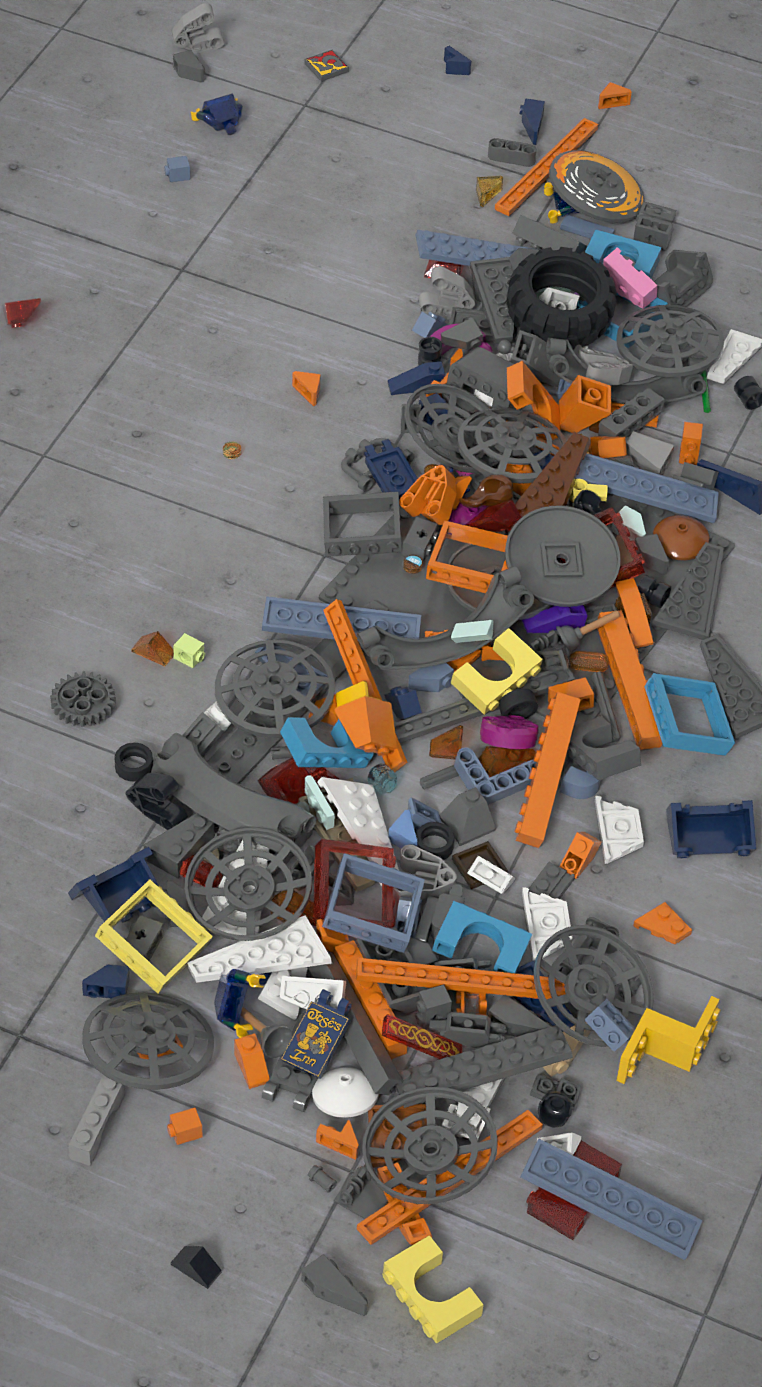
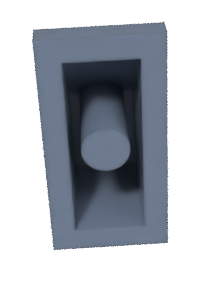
M447 663L419 668L409 675L408 689L440 692L444 688L451 686L454 669Z

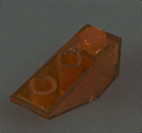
M486 746L478 759L490 778L533 760L536 752L534 749L528 748L509 749Z

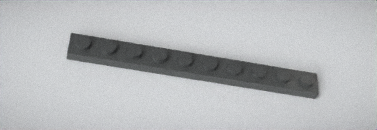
M569 668L565 670H548L537 674L535 677H529L526 684L521 688L532 690L536 697L548 693V687L573 681L575 677ZM466 698L394 723L395 733L399 743H403L484 714Z

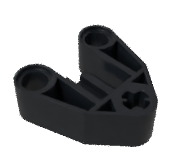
M147 773L125 792L128 800L139 811L166 830L171 829L188 818L187 812L181 806L166 800L178 789V783L170 775Z

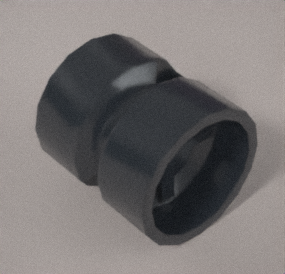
M425 337L420 340L418 365L441 362L442 343L439 339Z
M744 376L740 378L734 385V391L745 408L753 410L762 405V389L754 377Z
M645 575L638 586V590L643 601L647 602L650 600L651 605L662 608L670 596L671 586L663 582L657 583V579Z

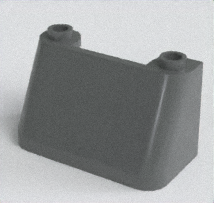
M673 250L665 259L667 271L653 281L657 284V297L667 302L668 305L687 307L710 288L713 283V275L706 252Z

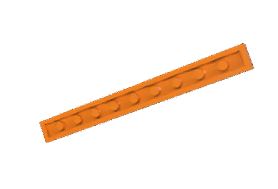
M583 118L495 204V210L510 216L549 177V168L554 158L563 152L577 150L598 130V124Z
M336 599L323 611L353 685L362 681L367 682L369 697L382 700L341 600ZM397 735V749L390 751L388 755L382 756L384 763L387 765L386 768L391 770L388 771L389 773H395L408 763Z
M357 958L356 962L357 981L427 988L444 985L447 990L539 999L535 989L534 975ZM540 976L543 994L546 999H550L552 997L549 990L548 977ZM555 979L557 996L565 995V984Z
M529 1110L496 1131L498 1147L495 1161L542 1130L543 1124ZM490 1135L482 1141L490 1140ZM491 1148L478 1152L476 1162L469 1174L474 1176L486 1167L490 1158ZM471 1153L458 1156L455 1165L463 1170L469 1162ZM449 1171L436 1175V1184L446 1182L454 1178L455 1175ZM427 1178L418 1184L427 1185ZM460 1180L450 1187L436 1190V1197L446 1195L465 1181ZM411 1188L403 1193L408 1196L426 1198V1191ZM396 1198L358 1223L357 1230L372 1245L431 1204H414Z

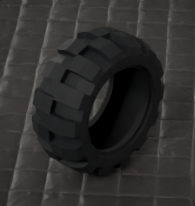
M549 247L540 249L536 256L531 253L518 264L509 281L506 305L515 327H520L521 331L536 335L545 342H547L548 338L568 340L573 350L577 345L585 347L593 343L610 326L617 303L615 283L613 278L610 277L608 269L601 262H594L592 255L583 251L581 254L573 252V248L560 247L559 250H552ZM547 287L567 288L581 295L588 305L575 310L557 309L541 301L535 292Z

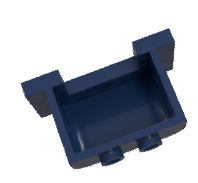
M147 847L131 855L125 862L97 876L93 874L76 883L68 892L71 900L84 895L105 922L149 880L159 887L146 863L153 854L151 849ZM145 897L121 922L124 923L133 918L132 914L137 911L140 914L146 912L153 903Z

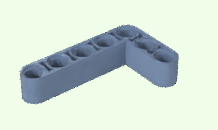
M461 748L454 761V767L466 788L470 790L476 787L488 805L526 789L527 785L531 784V779H529L530 771L536 765V762L530 760L489 778L476 754L470 748Z

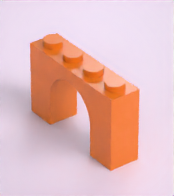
M521 361L507 367L508 400L518 410L531 404L534 414L545 418L560 430L559 405L527 365ZM544 433L537 434L540 438L547 441ZM550 433L552 440L558 438L556 434Z

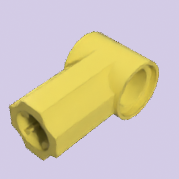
M583 479L574 480L575 485L569 498L571 502L574 503L576 496L582 490L594 492L600 497L601 501L607 500V485L587 484Z

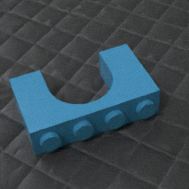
M595 230L585 250V253L593 256L594 262L603 263L604 258L618 247L621 250V255L634 260V268L638 272L642 270L650 279L652 278L660 261L662 247Z
M288 717L280 730L298 767L366 768L374 755L373 752L367 753L362 749L355 748L339 719L330 732L338 748L328 746L318 740L305 718Z
M453 901L435 939L432 951L452 959L463 937L474 933L484 934L496 942L500 951L493 971L516 974L532 934L503 920L491 917L484 912L472 909L465 904Z

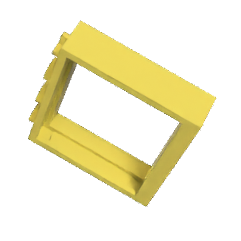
M151 880L146 882L99 927L95 935L96 938L158 994L188 965V962L192 961L209 944L213 937L206 931V928L194 920V917L189 912H185L175 899L170 898L163 892L160 886L158 887ZM145 897L197 943L166 976L113 929Z

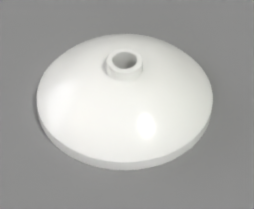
M348 1067L337 1068L324 1073L321 1079H317L312 1089L315 1105L324 1113L335 1117L361 1115L369 1111L376 1104L379 1093L375 1094L362 1070Z

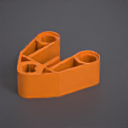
M443 465L434 467L421 475L400 498V506L410 516L416 517L421 514L426 504H428L426 508L427 515L438 525H443L444 521H448L457 494L454 475Z

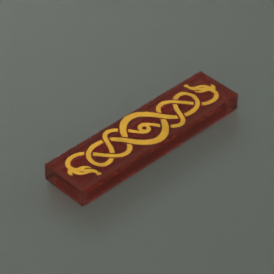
M389 1014L383 1018V1037L438 1059L462 1053V1044Z

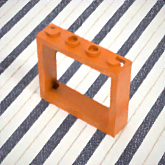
M444 521L428 562L426 579L486 593L494 575L437 562L445 539L448 538L505 552L508 536ZM506 560L504 561L501 571L508 569L506 565Z

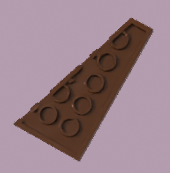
M576 432L570 436L510 509L509 513L512 517L520 520L529 512L542 507L567 505L575 485V477L580 472V464L585 459L591 443L589 437Z

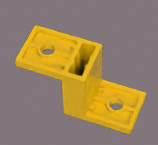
M711 996L695 1028L646 1008L621 1055L616 1081L625 1084L628 1077L632 1078L637 1067L635 1063L637 1060L641 1061L644 1053L690 1072L693 1064L698 1065L702 1055L700 1052L702 1048L706 1049L710 1037L708 1036L710 1032L714 1033L718 1021L716 1020L721 1011L718 1008L720 999Z

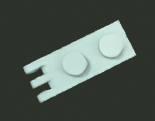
M306 776L305 794L308 797L309 806L315 809L319 823H323L326 830L334 828L335 814L314 778Z

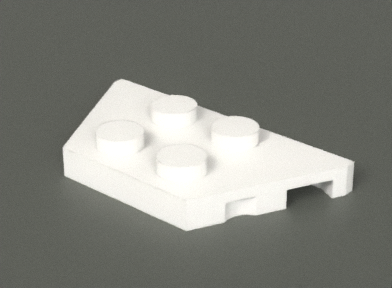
M595 796V807L605 864L643 847L644 839L639 810L630 806H624L615 801L611 804L602 801V797Z
M522 888L527 929L532 934L530 939L532 961L535 962L540 948L548 938L566 927H571L566 901L551 898L543 893L538 895L529 892L528 888ZM562 939L553 943L544 953L542 959L563 948Z

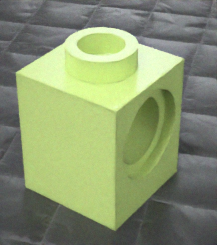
M185 633L173 645L174 659L191 668L201 663L205 657L204 643Z

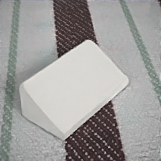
M480 856L476 858L467 873L501 894L515 880L512 875Z
M575 1133L541 1137L539 1139L573 1155L581 1141V1136Z

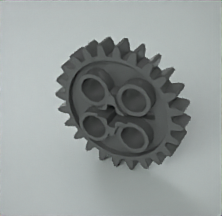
M85 671L82 672L81 676L75 672L74 677L68 674L67 680L61 678L60 684L55 683V689H52V695H50L51 708L54 709L55 715L59 714V720L65 718L66 724L73 721V726L80 723L81 727L85 723L92 726V721L99 724V718L106 720V714L111 715V709L115 708L114 703H116L115 689H112L111 683L107 684V678L101 680L100 674L93 677V672L86 676Z

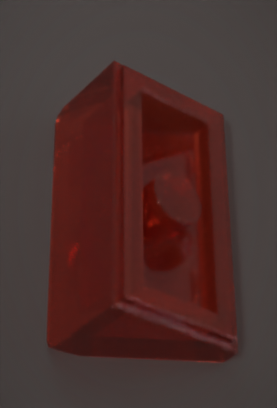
M194 855L183 861L180 869L181 876L186 877L188 867ZM203 860L195 873L193 882L205 887L207 877L214 866ZM219 872L212 888H218L224 876L222 873Z

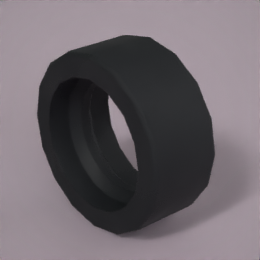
M523 688L513 690L504 695L499 700L500 704L498 705L502 716L516 715L525 719L535 714L539 706L533 691Z
M136 742L127 743L121 746L114 756L116 773L126 781L135 782L147 773H151L153 755L152 751L144 744ZM137 756L145 759L146 763L137 768H130L123 765L122 761L128 757Z
M428 822L417 830L418 848L436 855L442 860L447 859L452 854L455 839L450 827L439 822ZM435 835L445 839L447 844L441 848H431L426 846L422 840L428 836Z

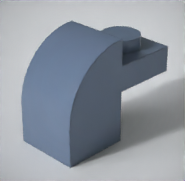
M571 766L562 778L560 792L572 798L587 799L593 797L598 792L600 780L598 781L588 771L584 772Z

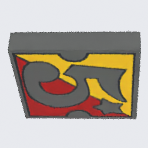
M333 49L304 59V64L320 81L349 72V66Z

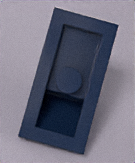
M450 45L445 47V73L470 75L472 61Z

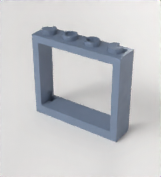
M344 853L338 867L322 927L404 953L410 940L425 879L414 876V874L398 871L396 868L385 867L374 861H367L355 855L351 856ZM344 872L412 893L403 932L334 911Z

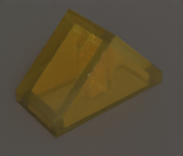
M502 176L477 177L476 193L481 207H484L502 191Z

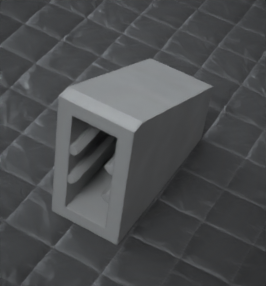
M633 431L631 436L625 439L627 455L632 457L633 463L640 469L663 475L672 459L674 445Z

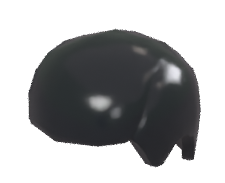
M582 490L574 500V508L597 517L602 510L599 507L601 499L590 490Z
M558 1091L546 1093L538 1106L539 1119L545 1125L552 1128L565 1125L573 1110L571 1099L566 1094Z

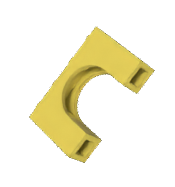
M509 628L495 639L493 650L509 664L512 670L510 677L502 681L488 680L480 675L468 662L455 671L452 676L451 684L484 715L489 710L494 711L500 704L499 700L504 695L515 690L517 687H523L529 677H535L541 671L540 666L543 659Z
M429 1235L384 1262L382 1275L385 1282L394 1287L398 1299L402 1303L405 1302L409 1307L411 1316L415 1320H419L423 1325L422 1328L427 1337H432L437 1344L481 1317L484 1304L470 1287L443 1302L427 1300L418 1293L415 1288L416 1281L422 1275L442 1264L443 1252Z

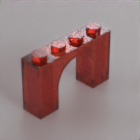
M582 1140L580 1141L573 1156L619 1178L622 1167L621 1163ZM540 1187L536 1192L532 1191L527 1198V1214L571 1240L576 1238L585 1225L587 1212Z

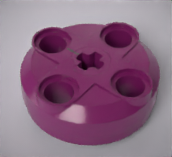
M516 715L484 716L480 726V739L484 743L496 747L509 749L532 748L536 746L538 740L539 726L526 720L524 717Z

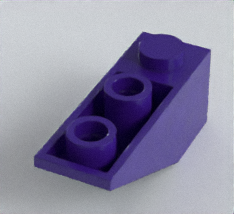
M583 605L573 607L554 606L522 621L527 633H549L550 630H557V626H571L573 629L585 626L587 613Z

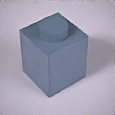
M187 156L167 158L164 172L165 176L169 177L170 182L190 180V165Z

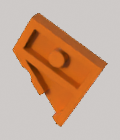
M666 902L634 920L633 924L635 928L643 927L650 930L651 935L664 938L673 944L679 943L692 933V929Z

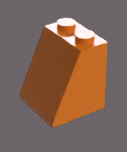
M578 375L559 400L560 429L577 433L611 414V386Z
M364 696L335 708V713L355 748L362 749L367 753H378L379 756L388 755L390 751L397 749L392 705L390 702Z

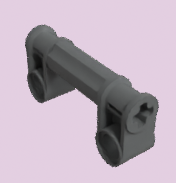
M589 917L586 920V925L599 927L619 937V931L614 926H610L595 917ZM576 935L571 943L573 948L590 949L591 946L597 948L600 939L592 936ZM608 943L605 953L611 954L617 949ZM576 955L579 963L585 955ZM568 958L557 968L558 971L566 976L573 970Z

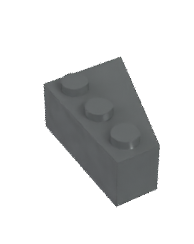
M196 813L143 845L144 849L149 847L153 853L147 862L179 878L189 867L199 849L214 838V822Z

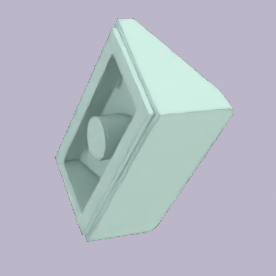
M493 620L456 623L451 639L455 643L492 640Z

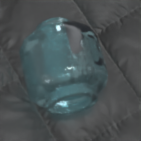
M378 764L371 768L367 780L378 793L386 794L396 788L398 777L386 764Z

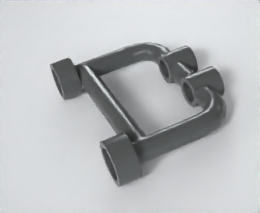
M376 438L370 442L363 439L359 443V449L349 448L345 453L346 457L341 462L342 470L357 481L358 487L364 492L369 491L374 484V480L371 479L373 476L370 470L360 475L349 467L348 464L359 461L364 452H367L365 446L371 444L374 448L379 445L383 446L382 441L386 440L385 438ZM391 442L393 448L398 447V446H396L394 443ZM401 449L408 463L411 464L414 454L408 449L404 451Z

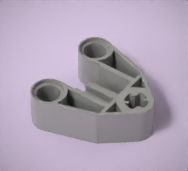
M202 3L186 13L174 26L172 36L177 47L201 51L220 49L224 45L220 29H203V26L211 24L215 19L212 6L209 3Z
M442 266L434 267L431 270L432 286L434 289L440 290L441 294L424 292L419 296L420 311L427 314L430 311L436 315H451L453 307L472 309L475 306L472 287L462 276Z
M580 348L578 358L588 367L585 377L607 385H620L630 381L633 364H629L624 358L593 349Z
M406 845L401 849V869L406 872L416 873L417 877L425 879L420 897L422 899L421 904H426L428 896L439 898V895L449 894L452 885L456 884V874L440 857L414 845ZM392 887V900L394 903L399 904L401 896L412 897L411 892Z

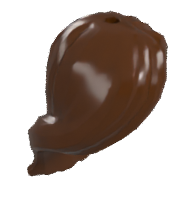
M490 475L482 480L472 496L460 498L459 501L467 508H478L481 506L505 507L512 501L513 484L504 475Z

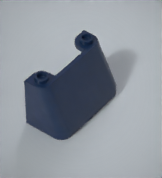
M753 800L742 801V804L735 805L734 803L716 806H690V804H686L683 808L681 803H671L666 809L673 855H677V858H689V855L738 853V856H750L751 852L756 850Z

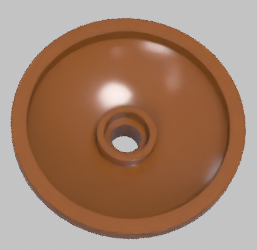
M674 515L666 517L658 522L653 530V534L658 535L666 556L674 560L694 559L705 542L709 543V533L706 527L700 521L689 516Z

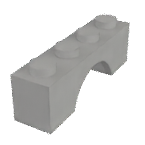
M104 1075L102 1076L69 1143L70 1160L91 1166L99 1149L106 1122L113 1111L117 1112L125 1096V1085L117 1083Z

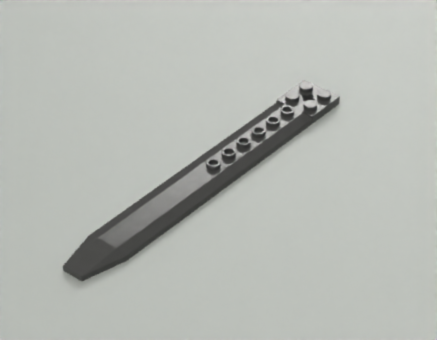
M374 600L361 607L389 611L387 607ZM324 638L313 649L328 664L336 682L347 670L336 641ZM310 656L305 659L311 666L327 675L324 667L315 658ZM329 685L311 701L313 704L329 689ZM292 698L282 703V709L292 707L299 702ZM263 702L259 706L263 709L274 710V704ZM304 707L296 713L283 716L284 724L288 717L302 718L308 709ZM253 712L246 720V722L257 726L276 728L275 717L262 716ZM238 728L207 763L226 778L240 784L271 751V747H275L282 738L256 736Z

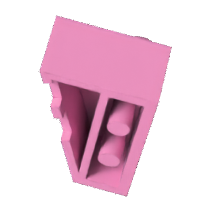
M617 247L604 258L603 265L608 269L610 277L613 278L617 293L631 301L634 305L644 309L657 298V284L642 270L638 272L632 266L633 262L630 259L626 260L620 254L621 250Z

